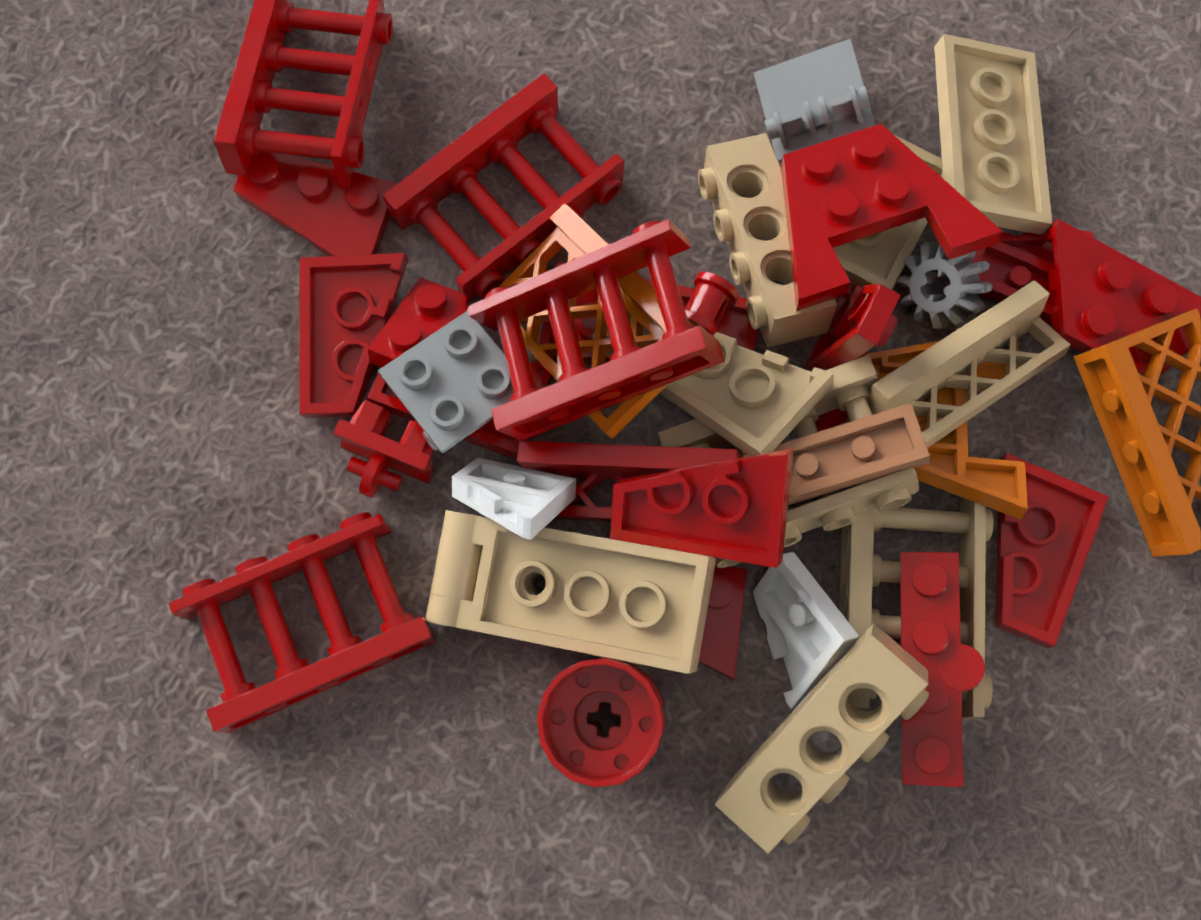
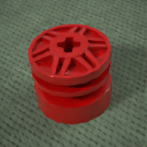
M611 658L579 661L560 672L543 693L537 714L539 742L551 765L571 781L591 787L620 785L641 773L660 747L667 722L664 698L654 680L635 664ZM604 702L611 703V712L613 714L621 715V723L613 725L609 730V734L602 732L601 723L592 721V713L601 710Z

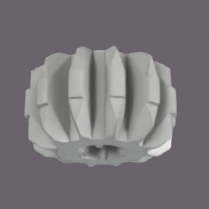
M932 241L920 246L921 256L912 255L904 260L912 275L901 276L897 282L903 287H910L911 294L904 296L900 303L904 306L918 305L913 320L920 323L931 318L933 328L941 330L947 328L950 322L956 327L965 325L969 322V312L976 314L984 310L985 305L977 294L990 292L993 285L988 281H980L979 274L986 272L990 264L987 261L972 263L976 251L950 260L947 258L941 245L938 246ZM947 275L951 285L947 286L944 292H942L939 283L943 282Z

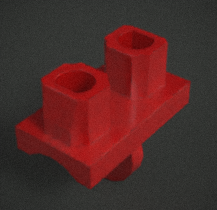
M365 400L353 415L351 421L347 422L340 419L333 432L335 437L341 439L340 447L369 460V462L353 456L347 465L346 470L362 477L359 493L372 498L378 492L381 485L397 492L402 484L403 477L388 471V468L429 484L435 472L432 461L434 450L422 434L424 430L418 422L409 421L400 442L386 438L384 435L393 418L391 412Z

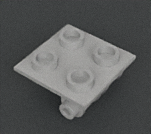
M851 39L754 72L766 118L764 121L769 139L772 141L778 163L782 162L783 154L875 125Z
M468 311L378 370L381 377L424 430L422 434L434 451L439 449L442 454L492 420L491 409L510 402V396L514 394L505 354L480 324L469 317Z

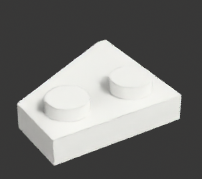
M476 458L452 476V497L518 536L529 540L534 538L575 499L576 478L482 458Z
M790 552L783 554L782 562L777 568L769 567L754 589L753 595L760 617L764 620L767 627V640L773 659L781 657L784 659L793 688L791 691L784 692L786 703L792 710L800 704L855 644L860 636L795 553Z

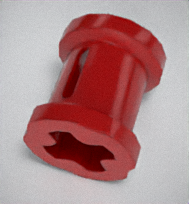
M699 272L693 283L696 288L684 309L687 319L695 327L700 325L714 336L716 332L719 333L717 326L728 306L737 303L740 293L726 279L710 272Z

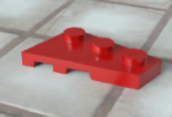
M405 253L299 258V414L304 418L353 416L361 406L374 368V364L369 362L368 348L390 319L409 260Z
M868 284L863 288L858 285H853L852 288L849 287L848 293L837 298V307L829 331L819 335L803 369L812 372L813 368L816 367L826 371L865 356L874 346L881 348L887 342L897 324L898 319L891 314L900 298V294L882 284Z

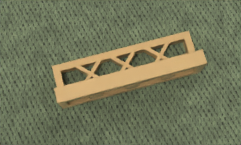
M1035 280L874 383L870 392L871 397L868 400L872 415L912 403L915 415L927 417V429L922 432L928 448L1066 355L1071 344L1040 318L1050 293ZM1028 332L1046 349L1039 354L1016 351V339ZM983 361L1006 364V376L1001 380L977 377V365ZM943 387L967 390V402L962 406L938 404L937 391Z

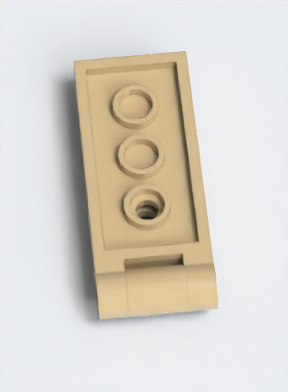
M446 510L425 619L427 622L691 674L697 672L716 558L545 527L534 538L529 540L518 536L488 517ZM539 574L544 577L546 582L545 589L540 594L535 591L533 585L535 578Z

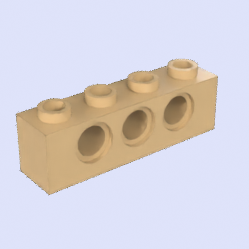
M764 133L707 146L704 168L698 170L699 188L703 199H711L715 210L713 215L714 227L719 241H727L729 246L732 277L737 285L743 284L748 296L746 300L747 315L754 330H761L767 347L828 333L837 307L835 298L796 311L782 171L767 134ZM772 281H779L786 285H778Z
M873 623L724 785L714 805L767 854L781 840L790 845L808 826L811 818L806 813L820 799L829 804L844 789L850 779L845 772L860 757L867 763L883 748L889 739V735L884 731L899 715L905 720L910 719L923 706L930 695L925 690V687L928 685V670ZM868 688L879 695L882 703L872 711H862L851 703L848 695L855 689ZM817 731H828L838 737L842 746L834 752H823L813 745L810 736ZM778 773H789L800 781L802 789L793 793L782 791L774 783L773 776Z

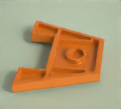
M1016 339V351H1019L1018 339ZM939 341L873 352L866 355L870 356L879 381ZM983 361L977 365V377L1001 380L1006 376V364ZM943 387L937 391L938 404L962 406L967 402L966 390ZM916 415L921 432L927 429V417ZM967 422L927 448L930 455V463L914 467L918 481L1022 520L1028 509L1025 463L968 457Z

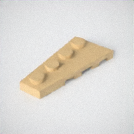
M628 314L629 321H630V324H631L632 315H631V314ZM643 327V335H651V334ZM607 331V339H609L610 335L609 331ZM595 332L591 335L592 340H594ZM716 332L714 337L719 340L725 362L669 383L660 394L749 456L773 452L833 386V373L816 367L813 368L812 372L789 364V359L786 356L766 350L764 355L738 346L735 338ZM606 351L605 356L610 359L614 351Z

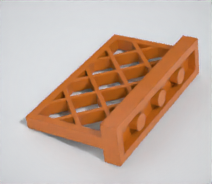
M564 203L550 217L557 225V228L499 287H513L545 273L547 263L562 248L569 253L568 262L609 244ZM637 271L619 278L618 281L627 314L632 315L631 328L636 346L644 348L663 340L662 336L667 331L654 287ZM599 296L598 304L576 306L577 297L568 300L573 322L574 319L596 317L594 340L579 341L582 353L593 352L592 369L604 364L606 351L614 350L611 339H607L608 328ZM544 310L519 322L526 348L556 381L560 382L559 377L563 374V369L556 343L538 344L540 322H550L548 311ZM521 324H527V331ZM643 327H644L651 335H643ZM558 355L557 363L550 356ZM667 385L624 401L608 418L601 410L589 414V416L606 435L613 439Z
M1194 309L1103 346L1073 356L1153 557L1188 555L1201 549V528L1191 507L1194 497L1201 500V486L1198 485L1201 476V425L1195 443L1178 435L1184 412L1201 420V406L1189 400L1195 379L1201 381V317L1198 310ZM1181 326L1190 345L1186 358L1169 350L1174 331ZM1157 336L1156 342L1150 340ZM1135 346L1151 355L1144 376L1138 373L1128 349L1129 347ZM1164 362L1182 371L1175 392L1157 383ZM1153 396L1171 405L1164 427L1158 424L1152 409L1151 401ZM1173 446L1191 455L1184 478L1179 476L1171 457Z

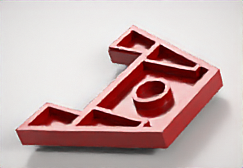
M882 124L783 154L781 171L796 311L848 293L851 282L833 250L834 247L925 218L947 258L951 260L997 244L1003 232Z

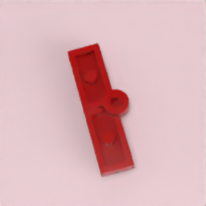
M900 552L901 647L928 670V685L925 687V690L930 693L923 706L910 719L905 720L902 718V784L963 787L962 692L971 691L979 685L984 677L985 664L977 650L971 646L961 644L959 552Z

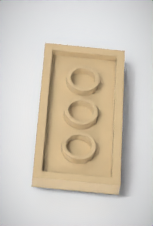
M943 34L934 46L943 179L997 227L1041 235L1052 225V214L1035 53Z

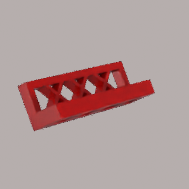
M519 441L516 462L524 468L571 478H587L580 485L576 481L575 499L555 519L611 522L612 506L609 508L597 507L587 495L603 479H616L619 481L630 477L741 458L742 456L737 449ZM581 498H582V500H583V501L586 503V505H587V506H573V505L576 504Z

